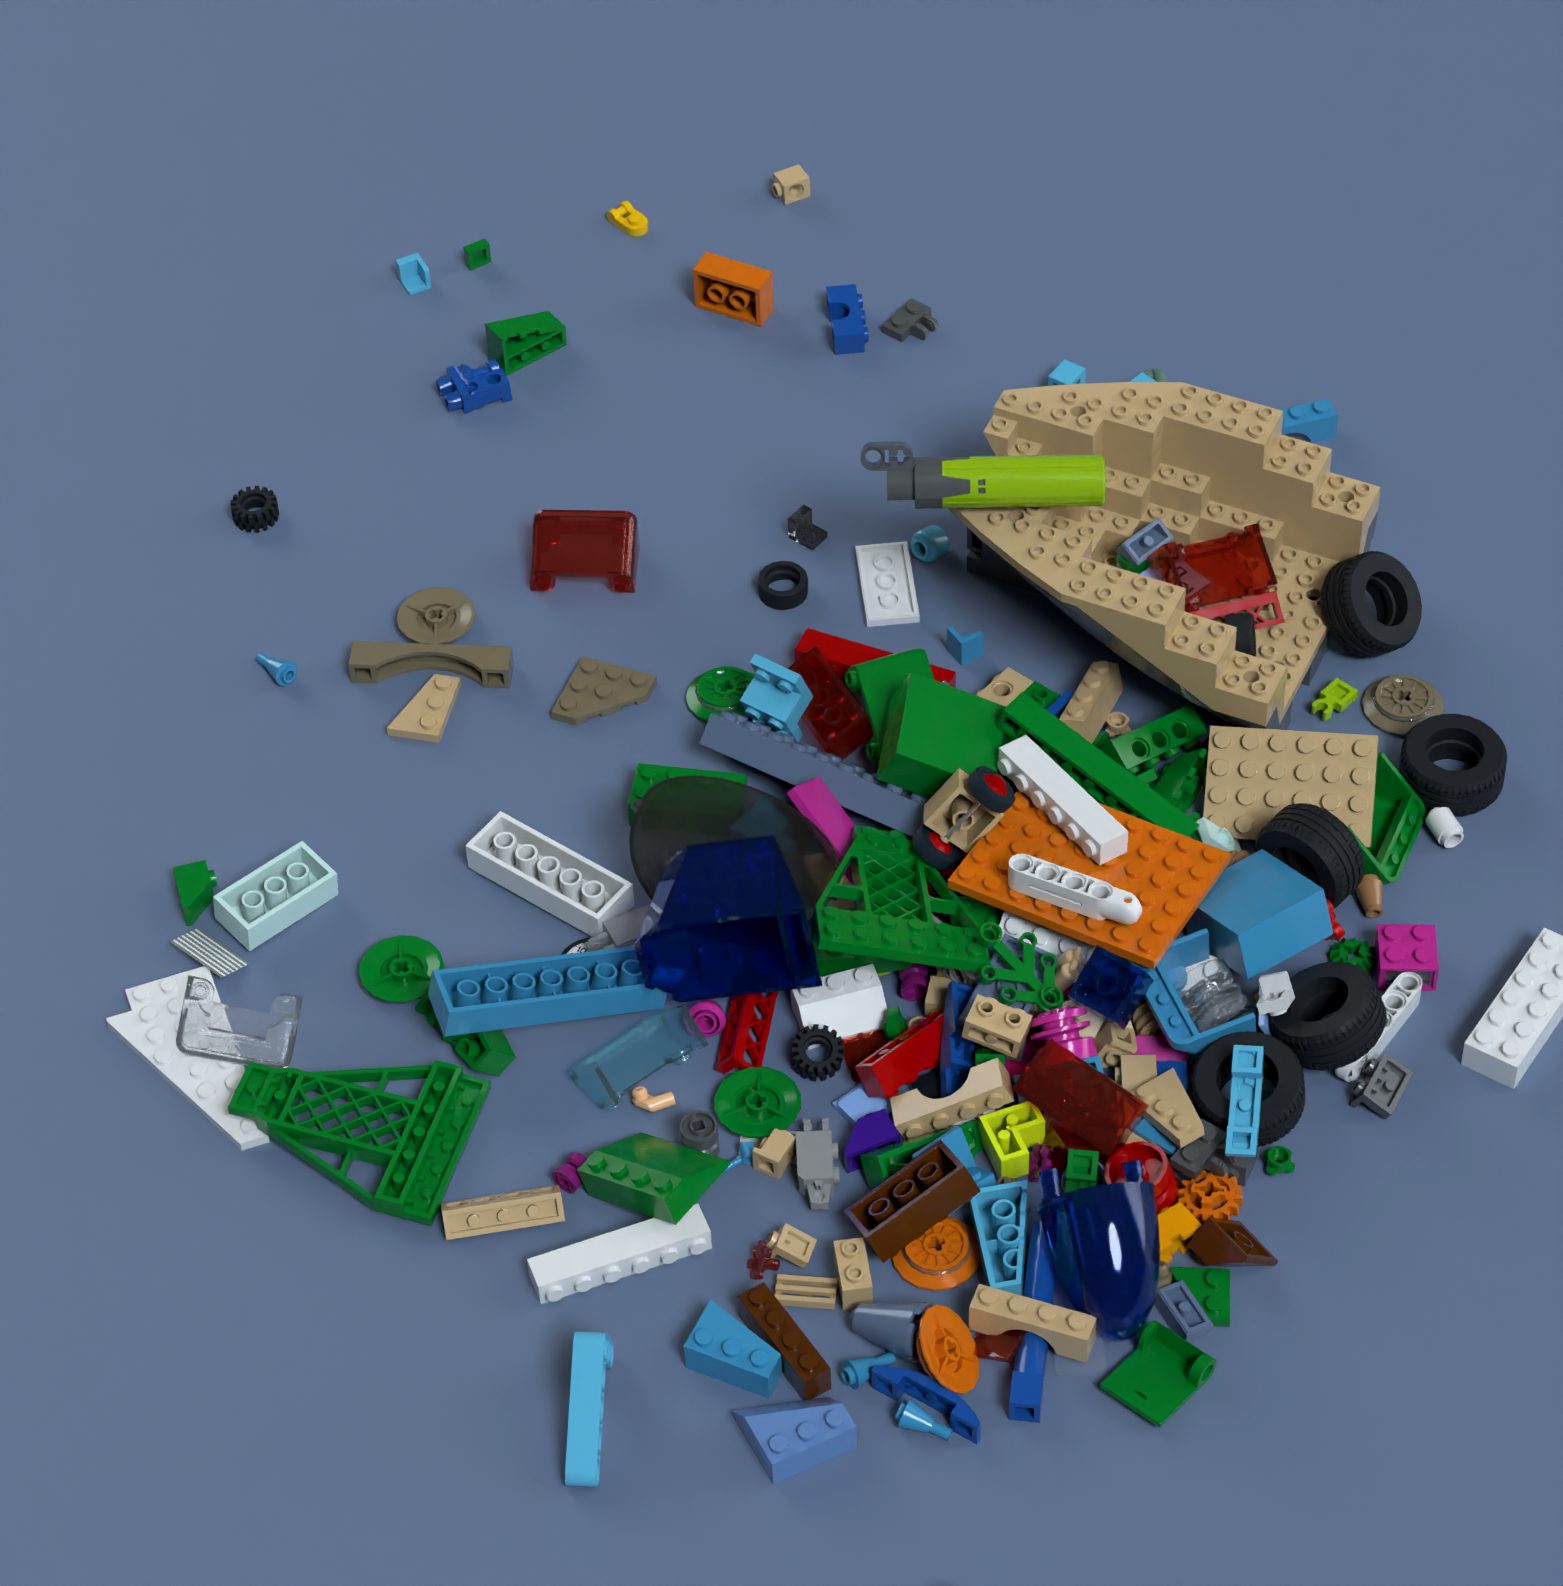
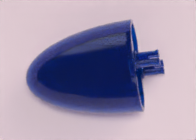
M1134 1160L1122 1164L1126 1182L1083 1188L1067 1192L1065 1195L1061 1193L1058 1169L1040 1171L1038 1174L1044 1198L1037 1205V1211L1041 1217L1045 1239L1054 1268L1067 1297L1076 1311L1097 1318L1096 1333L1114 1342H1123L1133 1338L1141 1331L1152 1310L1158 1288L1160 1265L1156 1191L1154 1184L1144 1181L1142 1161Z

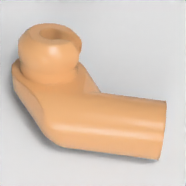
M638 1086L632 1090V1102L634 1105L649 1112H656L676 1105L672 1091L652 1096L647 1094L648 1091L644 1086Z

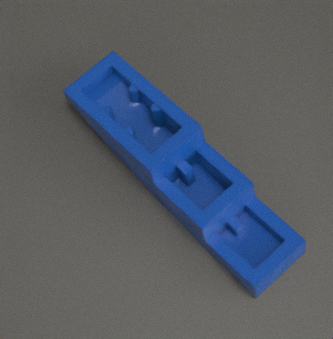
M953 981L948 985L943 1018L940 1059L941 1098L947 1097L959 1090L967 1080L970 1068L976 1066L975 1042L961 1037L963 1027L958 1026V1020L976 987Z

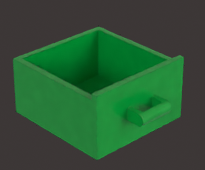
M911 672L891 698L876 779L931 798L959 768L970 775L979 766H986L1004 778L1005 776L1001 774L999 769L997 771L999 747L1002 745L1004 732L997 728L996 725L1006 706Z

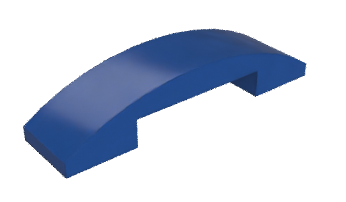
M890 1366L873 1367L871 1370V1385L873 1389L897 1402L906 1393L950 1417V1428L953 1429V1432L975 1444L979 1443L981 1423L971 1407L954 1391L946 1389L938 1381L915 1371Z

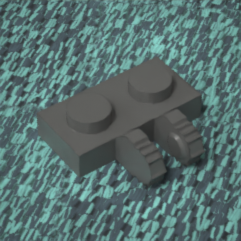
M911 298L882 325V333L900 342H903L909 335L925 340L930 334L929 331H935L939 325L937 320L931 317V307Z
M1203 1119L1201 1122L1204 1125L1205 1135L1179 1148L1170 1158L1171 1167L1194 1180L1204 1169L1223 1177L1229 1170L1227 1165L1219 1159L1229 1164H1234L1239 1159L1236 1156H1225L1227 1132Z

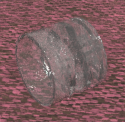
M1221 959L1210 960L1198 965L1184 974L1174 984L1176 992L1186 1010H1189L1188 1014L1199 1033L1235 1020L1234 1018L1249 1006V1000L1245 994H1242L1241 987L1235 983L1231 984L1234 980L1233 975Z

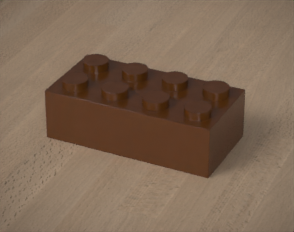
M940 1140L853 1203L844 1212L859 1235L864 1237V1241L884 1263L889 1258L897 1255L901 1249L912 1241L920 1238L935 1224L946 1219L950 1213L961 1205L969 1202L981 1190L962 1162Z

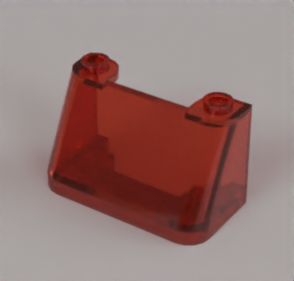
M540 510L536 512L532 526L530 590L549 591L554 588L556 577L608 578V584L612 590L620 593H635L640 551L637 517L629 511Z
M1258 523L1245 526V531L1241 534L1230 532L1222 538L1183 546L1182 543L1176 545V542L1166 543L1147 558L1149 567L1157 580L1186 588L1184 612L1188 613L1199 610V607L1269 593V589L1278 584Z

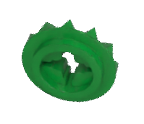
M1343 937L1340 943H1334L1330 951V962L1338 961L1353 964L1368 973L1374 967L1376 961L1374 947H1369L1367 940L1360 942L1357 941L1356 937L1352 940H1347ZM1354 952H1358V957L1353 956L1352 958L1348 959V953L1353 954Z

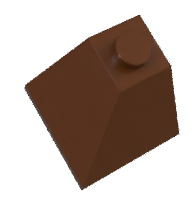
M1208 1217L1188 1243V1246L1195 1252V1259L1207 1267L1209 1265L1219 1267L1275 1266L1279 1262L1240 1221Z

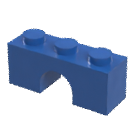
M856 284L826 287L829 322H832V340L835 355L865 352L864 342H869L868 327H863V325H866L865 310H860L863 309L862 294H857Z

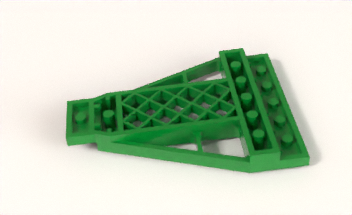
M854 826L852 831L853 844L814 909L810 926L812 941L817 942V949L972 972H980L983 966L991 965L988 947H983L977 940V932L981 927L954 891L948 889L947 882L936 868L928 864L918 854L912 840H909V835L897 830L885 831L870 826ZM850 864L854 886L839 883ZM926 879L941 898H934L929 895ZM830 897L855 900L858 910H842L833 906L825 907ZM932 912L955 915L964 927L951 926L947 923L938 924L934 922Z
M435 1060L433 1065L320 1072H307L296 1068L276 1069L249 1062L228 1105V1112L232 1115L255 1120L259 1130L374 1211L432 1226L490 1092L491 1081L463 1074L462 1066ZM426 1079L417 1100L384 1092L388 1082L391 1080ZM380 1081L376 1089L353 1084L357 1082ZM312 1091L322 1095L308 1100L305 1093ZM339 1098L347 1100L349 1103L336 1108L333 1100ZM327 1103L330 1110L317 1115L313 1108ZM370 1106L377 1108V1110L364 1115L360 1108ZM308 1111L311 1118L297 1123L294 1116ZM351 1111L356 1112L358 1118L348 1122H344L341 1117ZM397 1113L405 1117L391 1122L388 1115ZM336 1118L339 1125L325 1130L322 1123ZM383 1118L386 1125L372 1130L369 1123ZM317 1126L318 1130H314L311 1128ZM364 1126L367 1133L353 1138L350 1130ZM405 1127L402 1136L400 1137L397 1130ZM344 1133L345 1136H346V1138H345V1137L338 1136V1135H341V1134ZM391 1133L395 1140L381 1145L378 1138ZM372 1141L374 1145L368 1144L367 1142ZM304 1146L346 1157L340 1170H336ZM361 1160L387 1167L375 1196L346 1177L353 1161Z

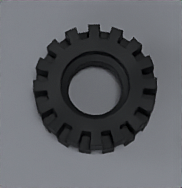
M249 486L246 487L245 492L241 489L238 491L239 495L234 494L233 500H231V511L236 527L239 526L240 530L243 531L246 528V532L251 533L252 529H255V533H259L260 528L266 531L268 530V525L273 527L275 525L274 521H278L277 497L272 490L268 491L266 487L260 490L259 486H255L251 490ZM252 508H261L256 511H248Z
M813 1024V1029L806 1026L803 1033L799 1031L796 1034V1039L794 1038L790 1055L792 1056V1066L795 1065V1071L797 1073L801 1071L802 1077L805 1079L809 1075L812 1076L811 1081L816 1082L817 1077H820L821 1081H825L827 1075L832 1078L835 1075V1071H839L841 1068L844 1045H842L841 1036L836 1037L837 1032L834 1029L831 1032L828 1031L829 1026L824 1025L823 1029H818L819 1024ZM813 1044H820L826 1047L829 1055L824 1061H812L806 1054L807 1048Z

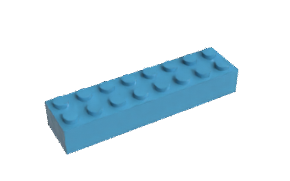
M645 944L433 970L428 997L443 1035L447 1037L663 1009L669 983L652 945Z

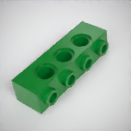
M1190 704L1109 741L1100 750L1131 774L1135 775L1140 771L1139 767L1143 765L1148 769L1160 762L1159 758L1163 756L1168 760L1179 754V749L1182 747L1187 751L1201 743L1199 738L1206 734L1207 730L1193 705Z

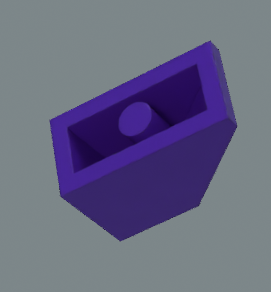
M885 1109L875 1113H868L863 1118L857 1120L844 1151V1165L847 1174L863 1168L860 1155L900 1142V1133Z

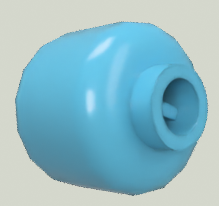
M929 525L919 530L911 539V549L914 556L925 563L941 558L950 548L947 533L937 525Z

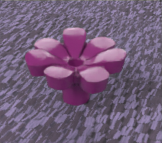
M1036 1143L1033 1147L1034 1152L1029 1154V1162H1031L1029 1164L1030 1182H1038L1039 1179L1044 1177L1045 1171L1055 1173L1058 1168L1057 1162L1051 1161L1048 1158L1049 1148Z

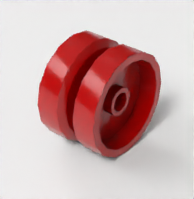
M1146 1141L1129 1143L1114 1152L1105 1166L1104 1178L1120 1211L1130 1218L1139 1220L1153 1218L1165 1207H1171L1179 1194V1182L1164 1150L1155 1143Z

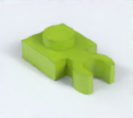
M1336 678L1320 692L1319 699L1312 703L1311 713L1315 714L1318 710H1324L1322 719L1327 721L1332 717L1334 709L1341 713L1358 698V690Z

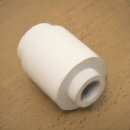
M1436 807L1428 813L1425 823L1439 844L1444 845L1446 848H1453L1461 843L1464 838L1463 828L1448 807Z

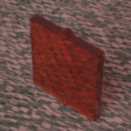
M883 1029L865 1034L860 1032L858 1036L842 1040V1045H844L843 1058L853 1082L861 1081L855 1066L889 1043Z
M1014 1329L996 1335L976 1332L977 1336L974 1339L975 1350L973 1354L978 1358L1010 1363L1020 1346L1024 1344V1337L1027 1331Z

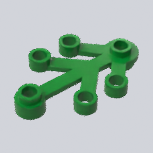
M995 922L983 923L977 932L978 942L983 947H991L1012 970L985 965L978 974L979 980L985 985H990L994 981L1026 984L1032 990L1021 991L1016 990L1012 986H1005L998 996L999 1001L1004 1005L1011 1006L1014 1002L1036 1004L1043 1012L1061 1008L1064 1003L1063 993L1055 986L1057 958L1051 953H1045L1039 959L1038 968L1043 972L1042 984L1035 976L1036 936L1031 932H1025L1019 938L1018 947L1022 950L1021 962L1000 940L1002 938L1001 927ZM984 934H988L992 940L987 939ZM1023 939H1028L1031 945L1025 944ZM1043 960L1050 961L1052 966L1045 965ZM984 972L991 973L992 978L986 977ZM1004 993L1011 994L1013 999L1006 998ZM1044 997L1050 998L1052 1003L1047 1002Z

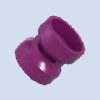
M911 963V967L899 970V977L902 982V997L909 1001L925 999L929 986L927 966Z
M571 1152L565 1159V1164L558 1166L552 1173L554 1182L557 1185L559 1184V1187L565 1192L575 1193L581 1186L582 1181L577 1169L587 1158L578 1152Z

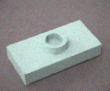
M1204 817L1196 821L1200 825L1197 830L1203 843L1232 853L1234 850L1237 852L1241 851L1238 840L1233 838L1226 828H1220Z

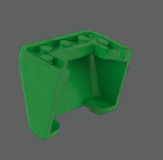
M909 649L855 664L845 673L846 686L852 692L862 693L874 735L866 745V755L870 759L873 769H878L892 696L911 672L934 680L924 649Z

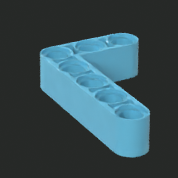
M576 1331L574 1333L565 1464L566 1486L598 1487L605 1376L606 1368H612L614 1354L613 1340L607 1333Z

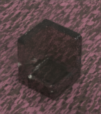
M806 505L801 506L788 518V538L812 551L828 537L827 531L812 524V509Z

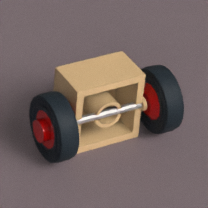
M979 766L970 775L959 768L924 805V825L912 837L916 851L934 868L942 871L951 869L960 858L958 847L969 853L981 836H985L1004 817V812L1015 801L1013 789L999 773L989 767Z

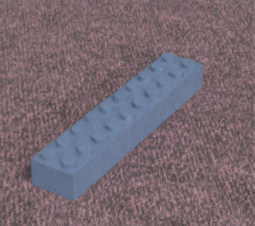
M722 711L721 714H710L699 744L795 786L820 776L841 806L913 837L914 833L924 825V805L930 798L876 779L877 773L873 775L865 772L866 768L841 762L842 758L839 756L818 752V748L811 744L795 742L794 737L782 732L779 734L772 732L771 727L759 722L755 724L747 721L748 717L733 712L732 714Z

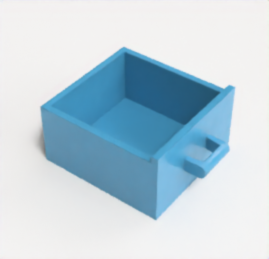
M1263 849L1227 867L1186 923L1188 935L1206 928L1209 932V953L1247 980L1333 934L1324 889Z

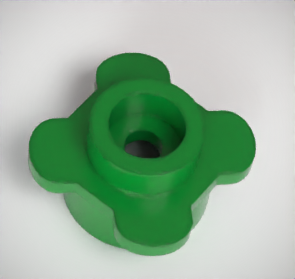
M1274 1146L1270 1150H1266L1262 1156L1263 1160L1267 1163L1266 1172L1269 1175L1294 1172L1295 1164L1291 1162L1292 1152L1283 1146Z

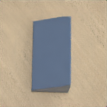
M1158 517L1118 546L1115 551L1133 565L1138 566L1172 541L1174 537Z
M1183 1280L1156 1290L1154 1304L1173 1332L1192 1344L1213 1328V1323Z

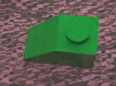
M206 860L173 867L187 926L193 925L213 901L214 893L212 887L217 886L214 870L208 871Z

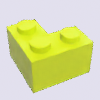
M1034 1099L979 1116L981 1141L998 1178L1008 1176L1014 1179L1029 1174V1151L1027 1148L1033 1147L1036 1143H1045L1046 1121Z

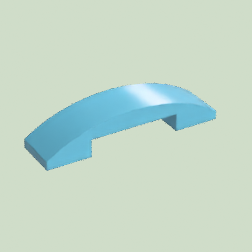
M1233 1045L1232 1083L1225 1156L1256 1158L1261 1111L1264 1046Z

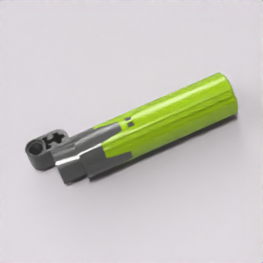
M901 441L869 442L861 450L860 459L864 468L870 471H887V500H915V509L1102 506L1105 503L1106 472L1105 460L1102 454L913 457L910 445ZM870 450H875L879 452L881 458L877 462H869L865 458L866 453ZM885 450H889V462H885ZM898 450H903V454L908 455L903 458L902 462H899L898 458L895 457Z

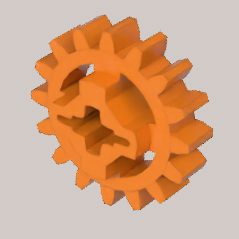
M1204 1169L1195 1180L1190 1178V1181H1181L1182 1189H1179L1178 1203L1181 1202L1199 1222L1204 1224L1208 1217L1231 1220L1230 1215H1239V1207L1243 1206L1242 1186L1238 1185L1236 1176L1229 1178L1227 1172L1223 1177H1220L1213 1173H1206Z

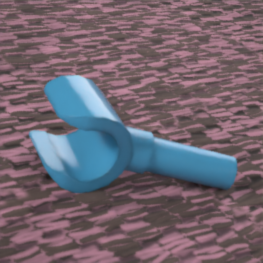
M751 1141L744 1142L739 1146L740 1155L729 1162L730 1165L722 1174L742 1163L753 1165L752 1151L754 1145Z

